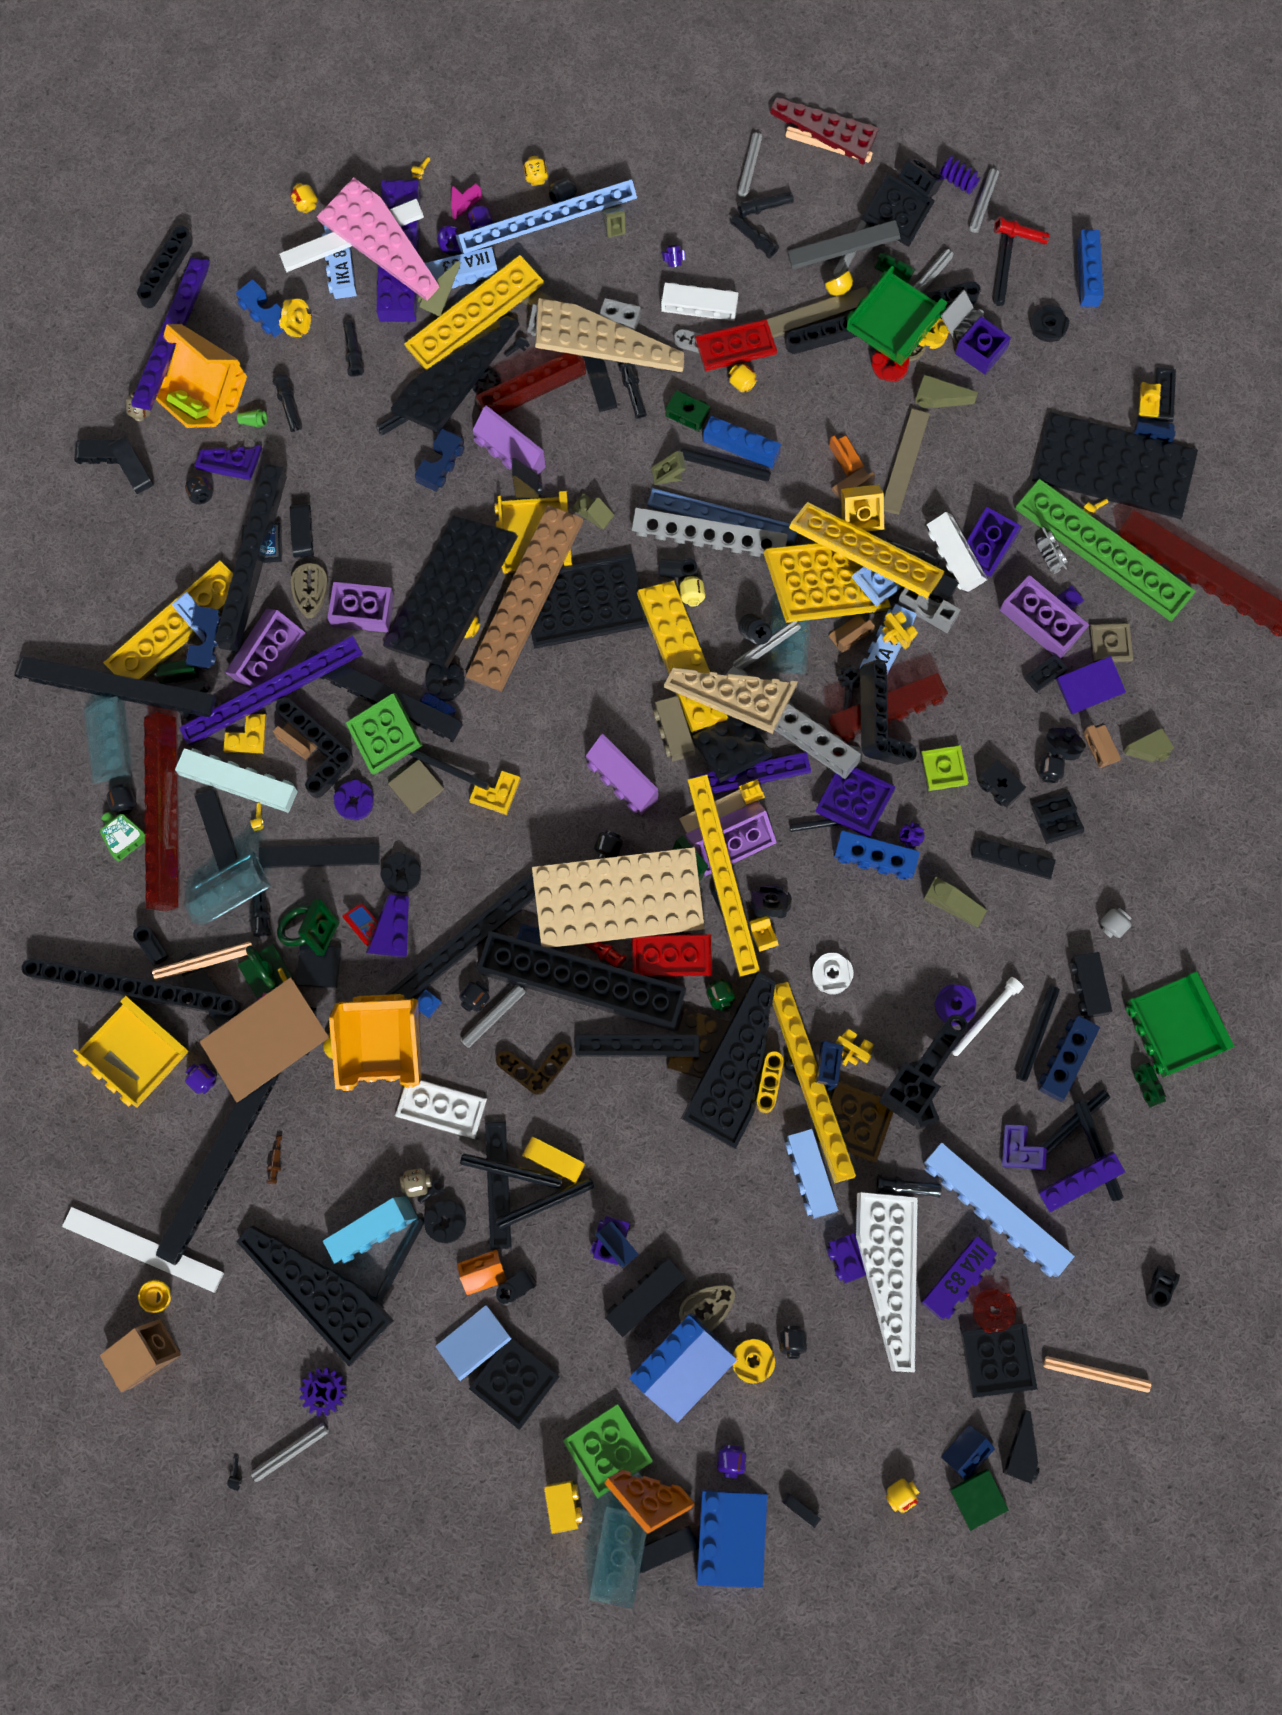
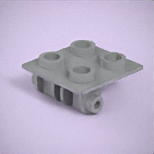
M962 290L941 314V317L953 340L958 344L980 317L984 318V312L981 309L975 310L965 290Z
M1043 527L1042 529L1047 538L1040 537L1037 539V547L1043 557L1049 555L1044 560L1049 570L1055 574L1061 570L1060 567L1062 566L1067 569L1065 563L1068 561L1060 547L1056 548L1059 544L1051 531L1047 532Z

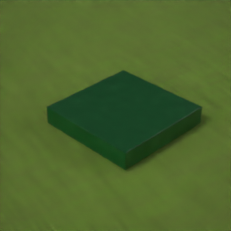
M988 1469L949 1489L970 1531L1009 1511Z

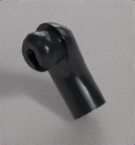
M789 1057L783 1065L785 1077L801 1087L791 1057Z

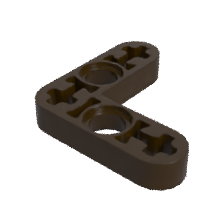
M558 1044L537 1071H534L509 1051L498 1053L496 1063L501 1070L531 1093L541 1095L569 1062L573 1052L568 1044ZM560 1048L562 1050L567 1048L568 1056L561 1057L559 1061L562 1062V1065L559 1066V1064L551 1058L555 1056V1058L557 1059L560 1055L558 1050ZM502 1056H510L509 1061L512 1064H514L515 1061L518 1062V1064H516L513 1067L512 1072L508 1071L509 1069H511V1067L508 1064L505 1063L504 1065H501L502 1060L500 1058ZM547 1064H554L556 1066L554 1074H546L545 1067ZM520 1067H524L527 1070V1076L522 1079L516 1076V1071ZM542 1072L550 1080L546 1082L544 1079L541 1083L543 1088L541 1090L536 1089L535 1091L533 1090L534 1085L532 1083L540 1081L542 1077L539 1076V1073Z

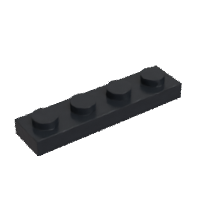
M977 838L972 858L1048 880L1052 877L1056 862L1052 858Z

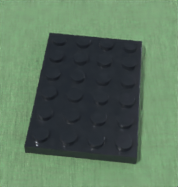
M633 553L561 567L531 630L534 649L648 627L646 615L637 595L638 590H640V584Z

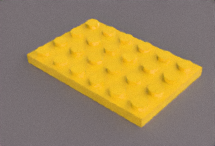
M819 543L768 548L763 552L786 623L888 611L891 608L888 599L876 607L852 578L864 566Z

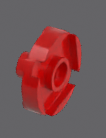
M878 350L872 357V369L879 379L896 382L904 378L909 368V357L902 366L894 362L895 366L892 367L891 365H886L888 363L887 360L890 359Z

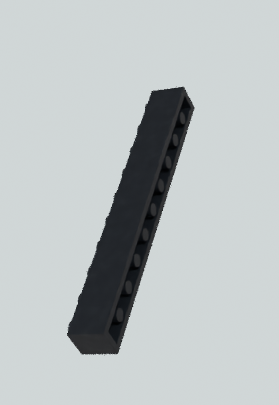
M265 463L263 465L215 637V642L220 649L238 652L240 649L287 479L285 471L281 466Z

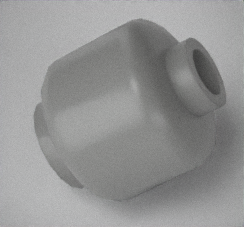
M1120 908L1110 909L1100 921L1104 927L1101 931L1109 938L1112 936L1121 938L1131 928L1130 920L1132 918Z

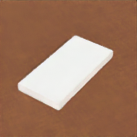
M421 1080L420 1085L416 1087H404L395 1116L475 1139L487 1099Z

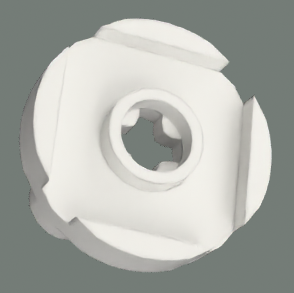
M826 953L815 962L812 969V979L820 991L827 994H838L849 987L853 979V967L842 955ZM831 968H833L834 972H838L835 979L827 975Z

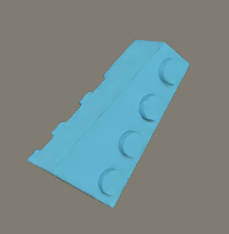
M407 1196L395 1197L326 1238L323 1242L334 1263L342 1262L346 1264L355 1258L353 1255L358 1252L362 1254L370 1250L372 1244L388 1239L390 1234L406 1228L409 1223L418 1219V1216Z

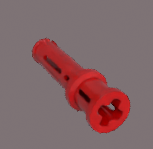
M999 216L994 224L995 233H1005L1011 238L1019 236L1046 245L1048 240L1042 237H1050L1048 232L1019 225L1018 221H1008L1002 216Z
M593 942L595 945L584 943L585 946L599 955L598 957L601 961H606L613 967L620 968L626 960V955L619 954L612 949L613 946L605 945L602 942Z

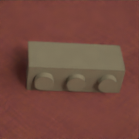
M678 696L655 702V709L652 711L655 721L659 720L661 725L658 728L660 738H665L667 744L664 745L666 756H670L672 762L694 756L695 748Z

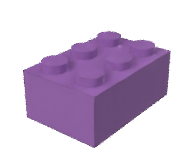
M333 582L328 620L331 627L389 633L394 603L393 591L389 587Z

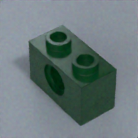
M677 390L666 407V417L697 432L701 430L710 412V406L706 402L696 400L689 394L681 393Z

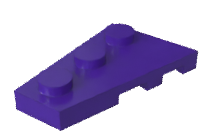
M254 446V449L237 447V450H225L224 448L202 449L196 460L195 467L197 470L251 481L262 448L261 446Z
M390 894L386 897L379 916V922L373 932V938L366 953L396 957L407 956L408 896Z

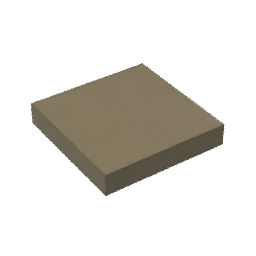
M1129 623L1091 624L1089 626L1093 663L1110 656L1113 662L1133 661Z
M417 760L388 783L389 787L412 814L416 813L444 790L420 760Z

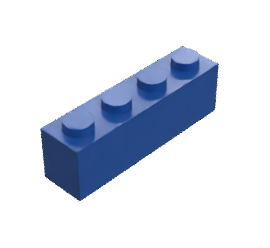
M1081 230L1077 240L1080 307H1099L1103 298L1100 230Z
M713 416L710 417L703 433V442L773 469L780 454L781 443Z

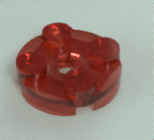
M991 1288L978 1294L974 1301L972 1312L977 1324L985 1332L992 1333L1002 1332L1010 1328L1015 1321L1017 1308L1015 1301L1006 1292L1004 1294L999 1292L998 1289ZM991 1306H994L995 1309H1000L998 1314L990 1313Z

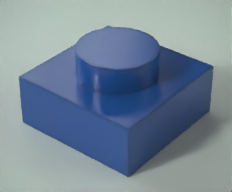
M426 989L417 999L419 1011L428 1018L433 1015L442 1003Z

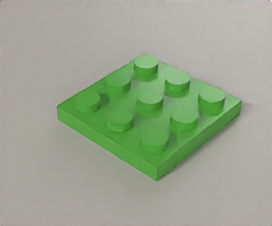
M392 693L346 722L365 763L373 775L423 746L395 693Z
M618 1404L563 1440L597 1499L610 1491L605 1484L608 1477L621 1470L631 1472L632 1476L653 1462Z

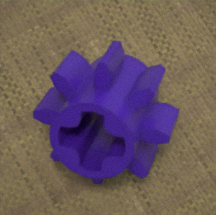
M680 245L667 246V251L662 252L663 261L665 263L668 262L669 267L681 266V260H686L685 251L680 249Z
M913 822L910 825L905 824L900 831L901 842L910 848L920 846L925 838L924 828H920L919 824Z

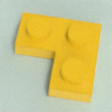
M250 714L246 716L245 733H225L224 753L264 754L266 714Z
M501 771L495 789L490 787L486 791L475 785L469 802L507 815L521 778Z

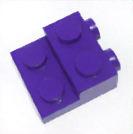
M856 1233L828 1243L829 1248L826 1250L830 1260H835L837 1268L834 1271L839 1281L843 1280L845 1284L866 1276Z

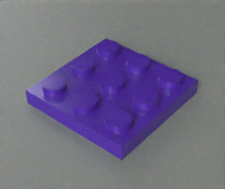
M854 768L846 779L835 773L815 812L870 838L896 787L857 768Z

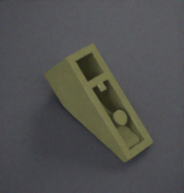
M457 261L436 280L439 289L427 301L419 296L420 308L441 316L462 262Z
M924 375L915 403H918L923 408L975 404L978 392Z
M935 877L924 898L929 903L977 928L987 912L985 908L956 887Z

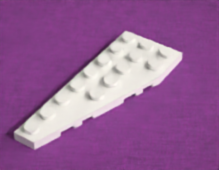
M857 1193L856 1238L891 1371L915 1372L917 1198Z

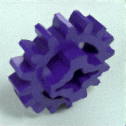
M318 1368L316 1369V1375L313 1372H309L310 1379L302 1380L306 1385L305 1387H299V1390L304 1392V1395H301L299 1399H305L306 1402L303 1404V1408L310 1406V1414L316 1410L317 1416H321L323 1411L326 1416H329L330 1409L337 1412L338 1408L336 1405L344 1404L341 1397H346L347 1394L343 1393L342 1389H345L347 1385H341L340 1382L344 1378L343 1376L337 1378V1371L329 1374L330 1369L325 1368L324 1373H322V1370ZM320 1377L330 1378L331 1381L323 1383ZM311 1385H312V1386H313V1392H312V1395L310 1396L309 1391H310V1387H311ZM320 1387L327 1388V1391L325 1392L326 1397L319 1396V1393L321 1392ZM335 1388H337V1395L334 1399L333 1391ZM323 1401L327 1407H319L315 1403Z

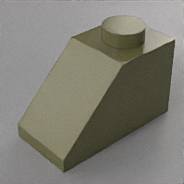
M611 206L603 209V221L607 237L626 234L625 212L621 206Z
M1161 728L1129 744L1125 748L1124 753L1150 762L1158 759L1162 762L1171 756L1170 753L1174 747Z

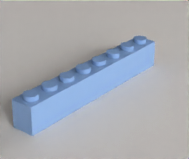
M943 1143L939 1144L923 1163L926 1166L925 1170L931 1176L935 1177L937 1175L943 1180L941 1184L947 1190L952 1191L953 1189L959 1194L958 1199L965 1205L971 1204L975 1208L974 1212L983 1220L987 1218L992 1223L990 1226L997 1233L1001 1234L1003 1232L1009 1237L1007 1241L1012 1246L1022 1248L1025 1251L1024 1256L1033 1263L1037 1261L1042 1266L1040 1269L1047 1276L1051 1277L1053 1275L1058 1277L1075 1257Z

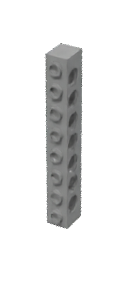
M635 508L632 531H636L637 536L647 537L648 534H653L655 539L666 541V537L674 538V542L685 544V540L693 541L692 545L704 547L705 543L712 545L711 549L723 550V547L731 548L730 552L741 554L742 550L750 551L749 555L760 557L761 553L764 554L765 550L761 547L763 539H770L772 541L771 548L786 547L788 534L641 508ZM651 519H656L658 522V527L655 530H651L648 527V522ZM670 522H674L677 525V530L673 534L667 531V525ZM690 525L696 528V534L692 537L686 534V528ZM707 529H713L715 532V537L712 540L705 538L704 533ZM726 532H731L734 535L732 543L724 541L723 536ZM746 535H750L753 538V544L749 547L744 546L742 543V539Z
M734 666L726 674V676L728 674L748 676L744 670L737 669ZM788 702L775 731L846 779L860 761L861 754L858 749L852 745H847L840 736L831 734L824 725L817 724L811 720L808 714L801 713L795 709L792 703ZM793 719L794 722L789 723L786 720ZM802 730H808L811 733L804 734ZM818 741H824L827 744L820 745ZM834 752H840L843 755L836 756L834 755Z

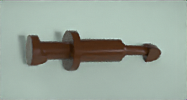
M282 1135L276 1137V1148L272 1152L271 1164L267 1166V1170L270 1171L269 1180L266 1182L268 1184L276 1185V1173L281 1171L279 1167L281 1155L279 1147Z

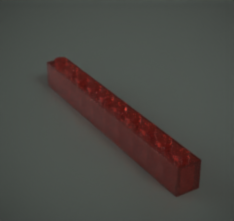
M1133 510L1118 533L1121 538L1137 546V549L1142 553H1148L1153 556L1156 562L1166 564L1172 572L1187 577L1190 583L1200 585L1206 593L1216 595L1222 603L1237 608L1238 613L1241 615H1248L1253 618L1257 625L1269 628L1273 635L1282 636L1281 600Z
M155 712L144 717L146 909L164 912L178 908L177 772L175 771L177 766L176 717Z

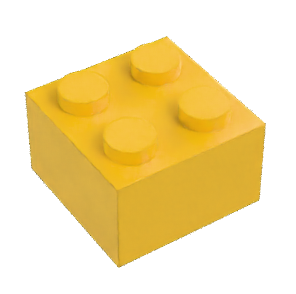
M880 485L841 489L842 520L864 531L884 529V493Z
M573 1480L546 1485L544 1489L551 1534L578 1529L579 1523L583 1521L581 1507L577 1508L576 1500L579 1498L578 1485H573Z

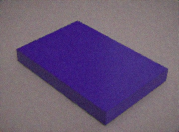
M1111 656L1056 678L1071 715L1126 693Z

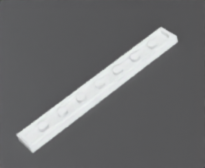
M417 199L389 210L400 227L424 218ZM332 232L282 252L280 257L286 272H289L349 248L352 245Z
M71 1207L62 1226L214 1293L224 1274L222 1271L185 1255L174 1266L156 1256L159 1244Z

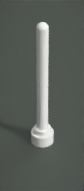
M1014 977L1009 978L1004 992L952 1051L954 1056H958L1011 995L1018 994L1024 988Z

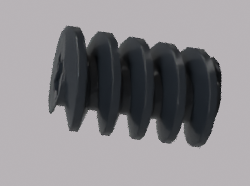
M746 614L739 620L738 630L740 634L751 642L763 645L771 639L772 631L767 621L754 614Z

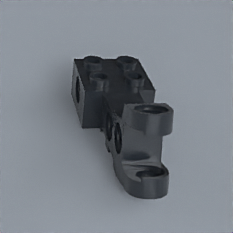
M951 1015L915 1068L905 1062L879 1102L914 1126L941 1088L933 1079L967 1030L968 1024L966 1019L960 1015ZM951 1023H958L961 1030L954 1029Z

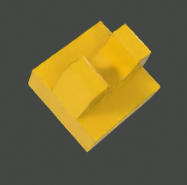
M758 779L739 786L745 805L765 798Z

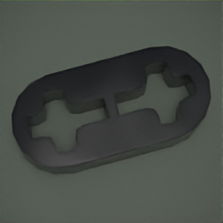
M788 1492L781 1501L814 1528L820 1522V1517Z

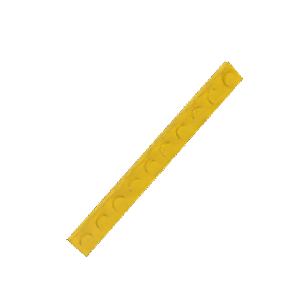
M704 775L688 779L687 783L739 977L759 972L758 962L708 776Z
M789 983L776 984L772 1004L833 1181L838 1183L856 1177L825 1086L824 1084L816 1083L818 1066Z

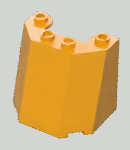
M167 324L164 338L169 343H176L168 373L164 377L155 400L186 428L216 427L221 422L224 414L227 412L232 413L237 409L247 376L242 371L239 361L229 353L182 324ZM177 390L187 392L189 396L201 401L203 405L209 408L208 415L195 419L168 402V393Z
M401 994L357 996L353 998V1002H339L334 1005L329 1016L335 1089L350 1091L358 1085L359 1080L375 1082L380 1079H386V1081H396L399 1079L400 1084L404 1085L405 1088H413L420 1085L422 1077L417 999H404V995Z

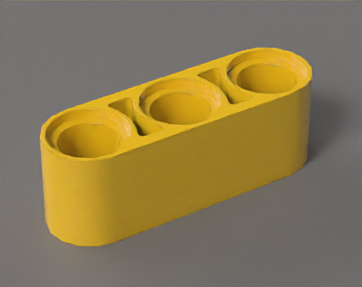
M778 1052L768 1053L764 1061L756 1100V1107L762 1113L771 1112L776 1103L784 1063L783 1056ZM772 1057L777 1058L779 1065L772 1067L769 1065L768 1060ZM766 1078H773L775 1086L767 1087L764 1080ZM768 1098L771 1101V1106L768 1108L762 1107L760 1100Z
M531 1137L522 1154L523 1157L533 1160L538 1165L548 1168L574 1183L577 1182L585 1166V1163L534 1137Z

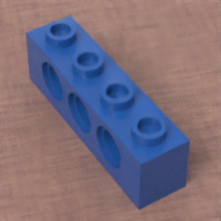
M841 831L834 858H837L838 862L843 864L852 862L858 864L857 866L861 869H869L870 867L877 869V872L880 874L888 875L893 873L899 879L908 880V878L912 879L915 874L920 851ZM859 848L862 851V854L855 855L853 854L852 849ZM878 853L881 856V860H874L871 854ZM891 859H898L901 862V865H893L891 863Z

